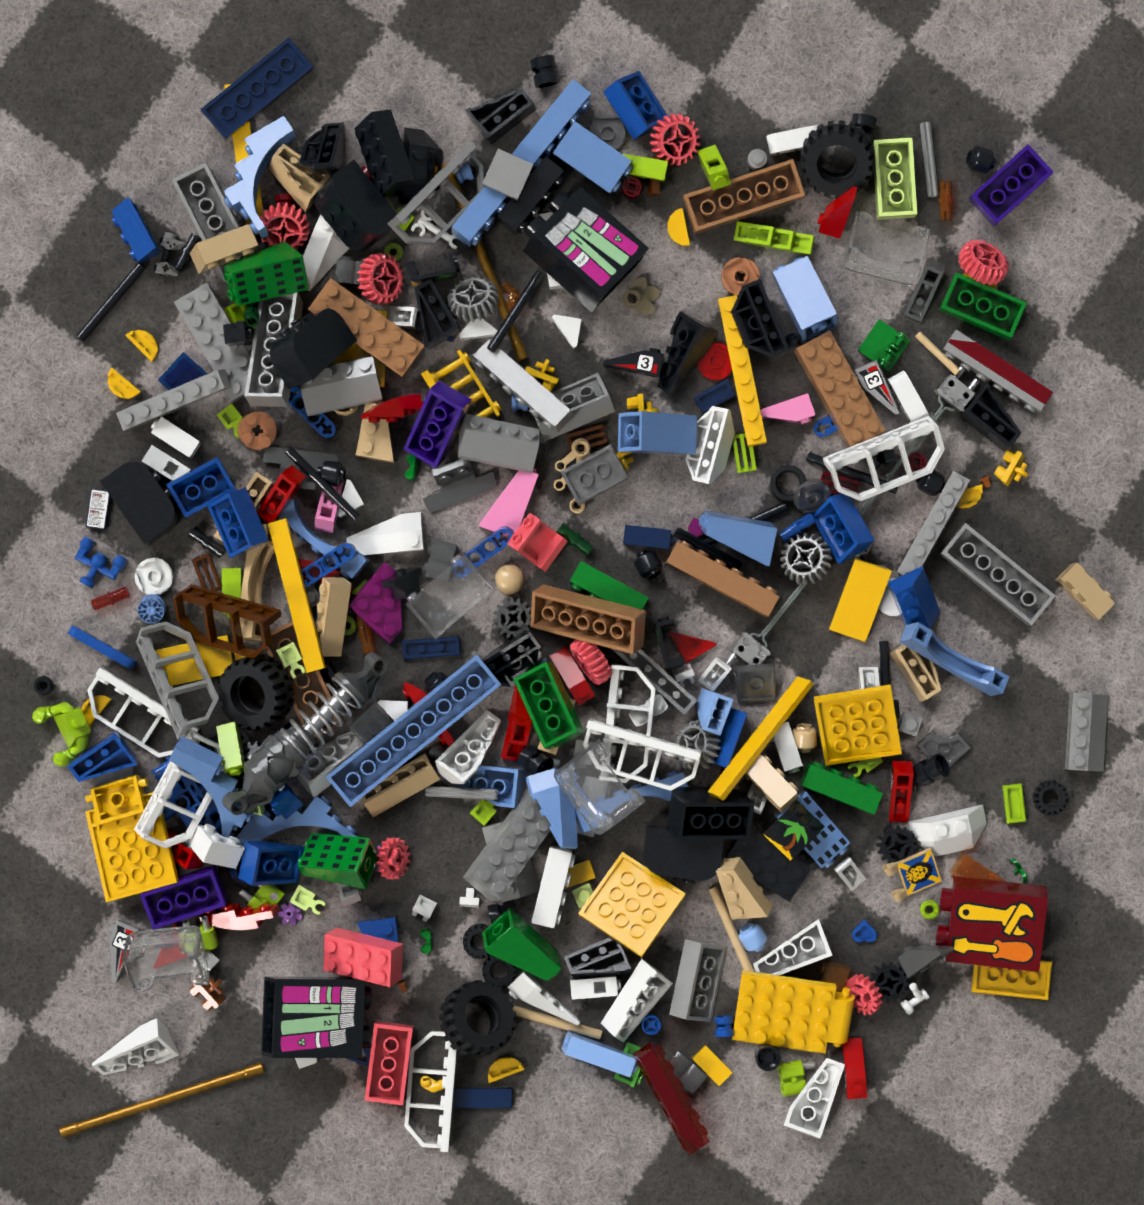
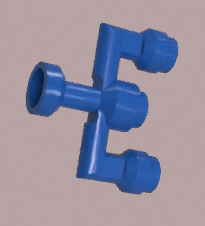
M84 536L74 559L92 567L87 576L81 577L79 582L93 588L95 586L93 579L98 570L101 574L115 581L120 570L125 568L128 559L117 554L113 560L111 570L106 568L107 556L97 552L96 555H93L92 559L86 557L87 552L92 550L95 541Z

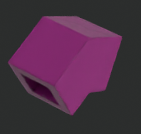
M693 518L687 528L689 533L696 537L703 535L701 526H699V520Z

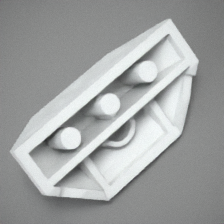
M712 406L697 421L696 454L686 456V463L693 481L711 484L725 470L735 434L731 410Z
M983 805L908 822L909 831L913 832L911 838H917V841L914 843L925 850L931 848L933 855L936 857L974 848L987 824Z

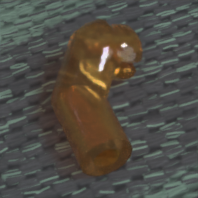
M505 281L500 288L508 294L509 301L506 304L512 309L520 297L519 291L509 282Z

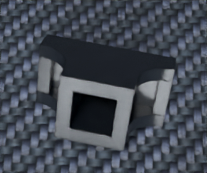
M245 321L223 325L226 345L253 344V327L247 326Z
M421 567L402 568L396 570L394 575L381 581L383 588H389L392 591L394 599H407L421 592L418 582L423 572Z

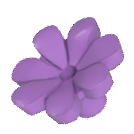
M289 902V905L286 903L281 905L283 911H280L278 916L284 918L282 920L284 925L290 922L292 926L297 925V919H303V915L299 913L302 911L300 907L295 906L291 902Z

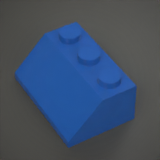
M640 71L616 80L603 91L633 140L652 131V127H658L657 121H663V116H668Z
M129 197L123 200L112 210L114 216L111 219L116 227L120 226L123 232L120 236L125 244L129 243L132 249L129 252L133 260H138L142 264L161 252L135 203Z
M218 456L166 484L185 518L227 493L236 491L234 482Z
M247 488L229 492L207 505L229 558H233L269 541Z
M843 493L830 496L813 514L816 520L815 525L828 544L838 565L863 552L874 541L851 498Z
M921 566L888 582L904 626L919 622L930 629L938 617L940 609L924 568Z
M730 708L722 733L718 737L721 740L718 744L721 749L717 751L719 756L714 758L715 764L725 768L729 765L747 713Z

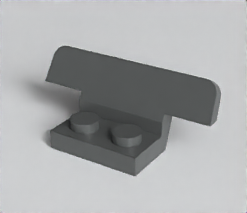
M267 447L265 449L263 462L281 464L280 474L293 465L307 476L285 454L288 449ZM296 450L316 471L318 466L321 467L324 461L338 462V457L335 454ZM307 476L300 488L315 490L317 485Z
M459 459L432 469L440 492L423 498L427 509L434 512L492 490L497 485L494 472L476 478L469 460Z

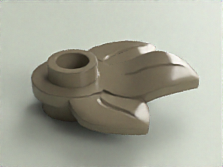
M640 277L632 282L631 289L624 293L623 301L626 306L635 308L640 314L650 315L656 312L652 303L659 297L661 291L655 287L647 286L646 277ZM631 295L636 296L635 302L629 300Z

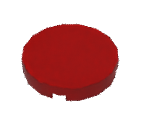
M713 342L697 363L699 372L705 378L718 381L726 378L731 373L732 367L728 347L723 343Z

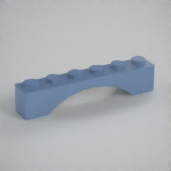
M293 497L279 518L281 520L287 518L290 530L292 528L296 531V536L301 541H308L312 545L310 548L317 554L322 553L326 555L338 546L323 541L309 529L302 518L297 499ZM344 548L345 551L338 555L341 562L343 561L341 559L342 556H351V548ZM357 550V554L352 560L339 567L341 569L340 573L347 579L350 577L356 578L370 560ZM329 556L326 561L334 567L336 559Z
M919 622L905 626L899 641L901 644L989 696L1003 694L1009 679L1008 675L994 667L984 665L959 654L944 644L931 629Z
M675 770L666 773V778L659 780V777H655L654 781L673 785L685 777L683 772L677 773ZM687 782L678 787H688ZM641 783L630 786L631 790L624 792L623 789L613 792V797L606 798L605 795L596 798V803L590 805L588 802L577 805L578 809L575 810L579 831L583 833L603 826L607 817L617 807L636 797L651 796L670 801L672 790L650 784L642 786Z

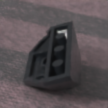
M344 122L324 124L321 130L315 132L307 139L299 161L300 166L319 174L334 175L340 170L345 154Z
M405 127L403 146L415 181L399 194L398 204L407 205L441 171L442 149L424 130ZM439 185L434 189L435 191L440 189Z
M761 279L743 285L733 305L731 315L745 348L769 357L789 351Z
M532 631L521 632L491 651L482 661L499 680L500 686L512 687L515 685L514 678L542 664L543 646Z

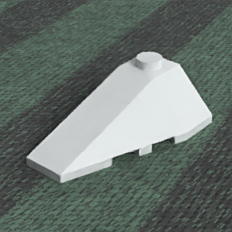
M321 214L303 255L309 287L307 291L309 292L337 263V259H340L350 249L336 235L335 231Z
M486 710L435 761L438 774L451 783L464 784L478 770L501 724V720Z
M522 970L508 986L510 989L508 993L514 999L520 998L530 1005L575 1025L580 1024V1020L528 972Z

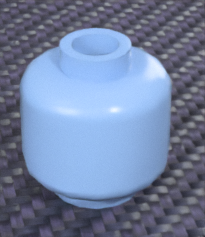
M747 923L740 929L739 940L747 951L759 952L765 947L764 944L767 941V936L760 925Z

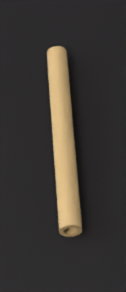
M718 886L708 889L743 970L755 972L746 950L739 940V934Z
M515 1005L512 1008L513 1012H516V1016L600 1040L602 1030L582 1024L575 1025L564 1019Z

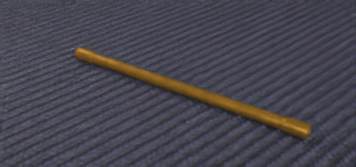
M448 163L441 165V168L443 169ZM450 173L447 178L463 195L456 173L454 175ZM455 198V201H456L457 206H458L459 211H460V210L463 208V206H462V204ZM480 240L474 246L485 277L493 281L498 289L499 302L497 306L504 321L509 314V309L483 243ZM513 324L508 331V335L517 361L528 358V355L515 324Z
M262 1062L249 1065L243 1069L59 1127L62 1138L75 1135L81 1131L265 1073Z

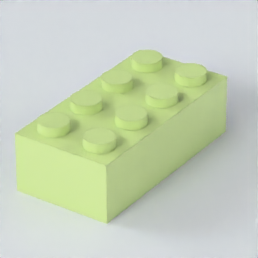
M912 138L874 140L872 146L874 150L873 172L877 220L915 218L917 215Z

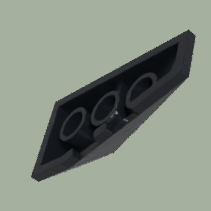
M679 311L670 335H674L672 344L666 348V352L669 353L668 361L662 365L657 387L672 395L708 351L718 331L708 324Z

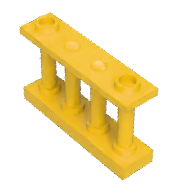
M458 350L457 354L460 358L436 373H429L428 370L421 373L425 382L431 388L440 378L464 364L470 374L450 387L459 390L470 382L475 381L480 390L468 397L472 399L470 405L482 397H485L490 407L475 416L486 418L495 413L497 418L501 416L499 412L502 409L497 401L492 402L469 365L472 361L466 352L462 353L461 350Z

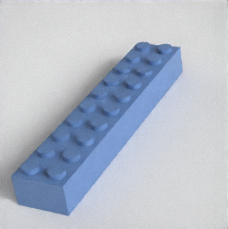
M574 79L512 153V155L533 164L529 176L545 156L549 157L553 153L555 144L561 142L566 135L567 129L572 126L574 121L578 122L580 113L585 114L591 106V93ZM485 186L454 223L452 235L469 248L472 245L476 246L482 239L484 230H490L494 224V218L499 215L507 205V202L511 200V197Z
M476 654L336 767L326 778L351 807L496 690L501 683L478 654Z

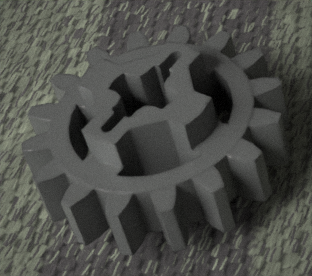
M511 597L509 603L503 600V606L497 605L500 610L493 612V614L497 615L493 622H498L495 629L501 628V635L506 632L507 638H509L511 634L515 637L524 630L530 631L528 625H531V614H529L531 607H525L527 605L526 601L521 604L520 598L514 602ZM511 605L518 606L516 610L512 611L506 608ZM520 611L517 616L518 622H512L507 626L510 621L508 616ZM523 611L526 613V623L521 620ZM501 613L506 617L504 625L501 623ZM511 626H518L521 628L518 631H509Z

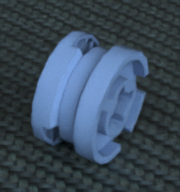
M157 594L146 595L138 606L139 617L144 622L151 624L159 622L166 611L165 600Z

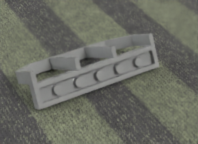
M472 142L464 146L387 223L405 243L434 244L456 222L484 188V185H482L484 181L483 165L472 153L476 148ZM463 160L465 162L469 161L476 169L477 194L470 201L447 178L450 173L454 175L461 168L459 164ZM438 185L440 187L444 186L463 206L447 224L424 201L425 198L429 200L436 193L434 189ZM422 208L441 230L433 238L409 237L399 224H406L411 219L409 214L413 210L417 212Z
M166 621L140 628L136 644L176 737L180 739L181 736H186L189 728L207 724L219 697L190 632ZM165 630L186 640L190 651L160 659L159 654L154 650L153 640L148 634ZM194 658L203 680L176 688L170 686L167 672L162 666ZM207 687L213 702L206 716L187 721L182 715L181 704L176 701L175 695Z

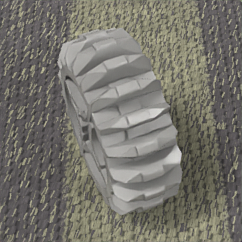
M473 275L472 278L468 279L466 277L464 281L459 280L458 285H453V289L449 290V295L447 296L448 306L454 317H457L459 320L463 319L465 322L471 320L474 323L475 319L481 321L482 317L488 318V313H494V309L498 308L499 292L493 281H490L487 277L483 279L481 275L478 278Z
M804 533L803 538L797 534L796 541L790 538L791 544L786 543L784 545L787 550H781V553L784 555V557L780 558V561L783 562L781 568L785 570L784 574L786 576L790 575L789 579L791 581L796 579L797 584H800L802 580L805 585H808L809 580L815 584L816 577L822 580L820 574L826 575L828 572L825 568H831L830 563H828V561L832 560V557L829 556L831 550L827 548L828 544L822 542L823 539L821 537L816 539L815 534H812L810 538L807 533ZM804 546H814L815 548H813V549L810 548L809 550H803L801 547H804ZM797 551L798 556L792 564L793 555ZM802 553L805 555V557H808L810 565L807 563V561H804ZM820 554L819 563H818V565L815 567L814 562H815L816 558H818V555ZM803 568H809L811 571H809V572H798L797 570H798V569L802 570Z
M699 720L684 724V729H679L680 735L676 736L678 739L675 744L702 750L697 772L705 771V768H710V763H715L714 758L719 756L717 754V751L721 749L718 746L721 742L718 738L719 735L703 730ZM677 754L675 758L678 760V764L686 770L693 771L695 762L686 761L684 756Z

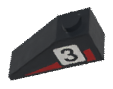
M650 348L649 351L643 350L605 360L603 366L659 378L664 354L659 349Z

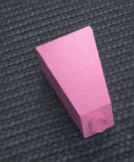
M533 468L532 473L518 470L482 519L479 527L495 532L503 526H508L513 529L515 534L522 523L539 474L535 473L536 469ZM502 532V535L508 537L509 533L504 534Z

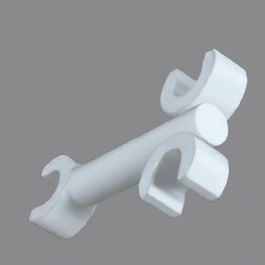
M423 209L421 211L422 217L411 227L412 232L417 227L422 229L420 237L425 235V228L434 234L441 230V228L430 222L432 219L425 216ZM445 232L441 238L448 241L452 249H457V246L452 243L457 238Z

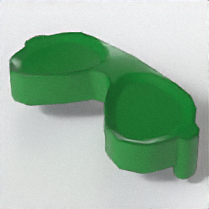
M411 454L406 457L410 468L406 470L404 476L414 481L416 469L418 470L419 466H417L418 458Z
M1014 857L1010 859L1009 862H1013L1017 867L1013 871L1014 874L1020 872L1023 877L1022 883L1028 881L1027 875L1020 863Z
M426 927L419 932L426 939V943L423 944L420 951L428 955L432 950L431 931Z

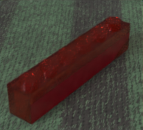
M650 1042L633 1053L634 1059L683 1150L692 1154L710 1141L707 1138L708 1132L703 1125H700L698 1121L700 1117L696 1110L691 1108V1100L686 1093H683L681 1089L683 1085L679 1078L674 1076V1068L669 1061H666L664 1057L665 1051L662 1046Z

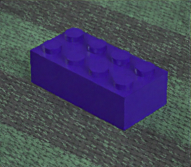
M1027 144L968 199L995 227L1054 172Z
M439 380L429 389L404 446V450L432 467L437 468L446 459L472 399Z
M216 865L178 876V883L140 893L153 930L226 906L228 897Z

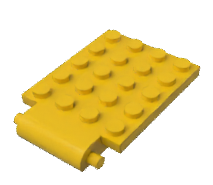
M139 775L90 788L91 794L85 796L87 803L93 801L94 809L86 811L85 814L106 902L137 895L145 891L178 883L179 881L171 847L163 848L147 841L134 830L153 792L145 794L144 786H148V780L146 778L141 779ZM163 812L157 817L153 831L148 834L161 841L169 839Z
M742 970L732 1040L763 1045L771 1044L777 1047L825 1054L827 1042L833 1043L835 1047H840L841 1044L848 1041L855 996L850 994V989L844 987L842 992H836V984Z

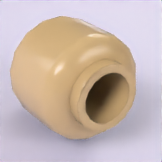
M801 723L792 730L799 752L808 753L817 746V730L811 724Z

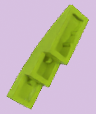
M623 154L632 161L631 166L633 168L627 177L633 176L665 181L668 161Z
M737 221L734 241L812 256L815 236L776 229L772 226Z

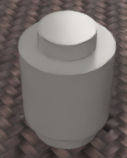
M761 149L752 150L747 158L748 167L753 171L763 169L767 161L766 153Z

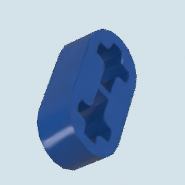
M830 415L814 424L813 431L816 436L825 437L838 431L836 426L831 424L832 419ZM829 423L830 427L825 429V434H822V432H817L818 424L826 425Z

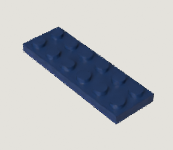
M288 37L201 108L200 111L226 140L310 72L313 66Z

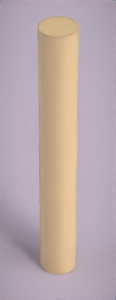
M917 333L915 337L955 376L961 372L923 333Z

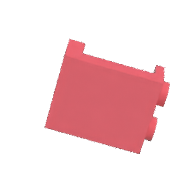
M529 513L507 544L546 572L568 541L539 518Z

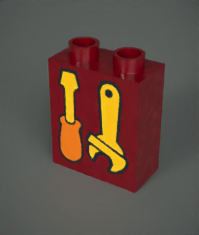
M953 876L952 889L942 888L940 898V911L949 912L948 925L938 924L936 933V946H952L954 948V951L945 957L946 962L1039 972L1048 904L1046 886Z

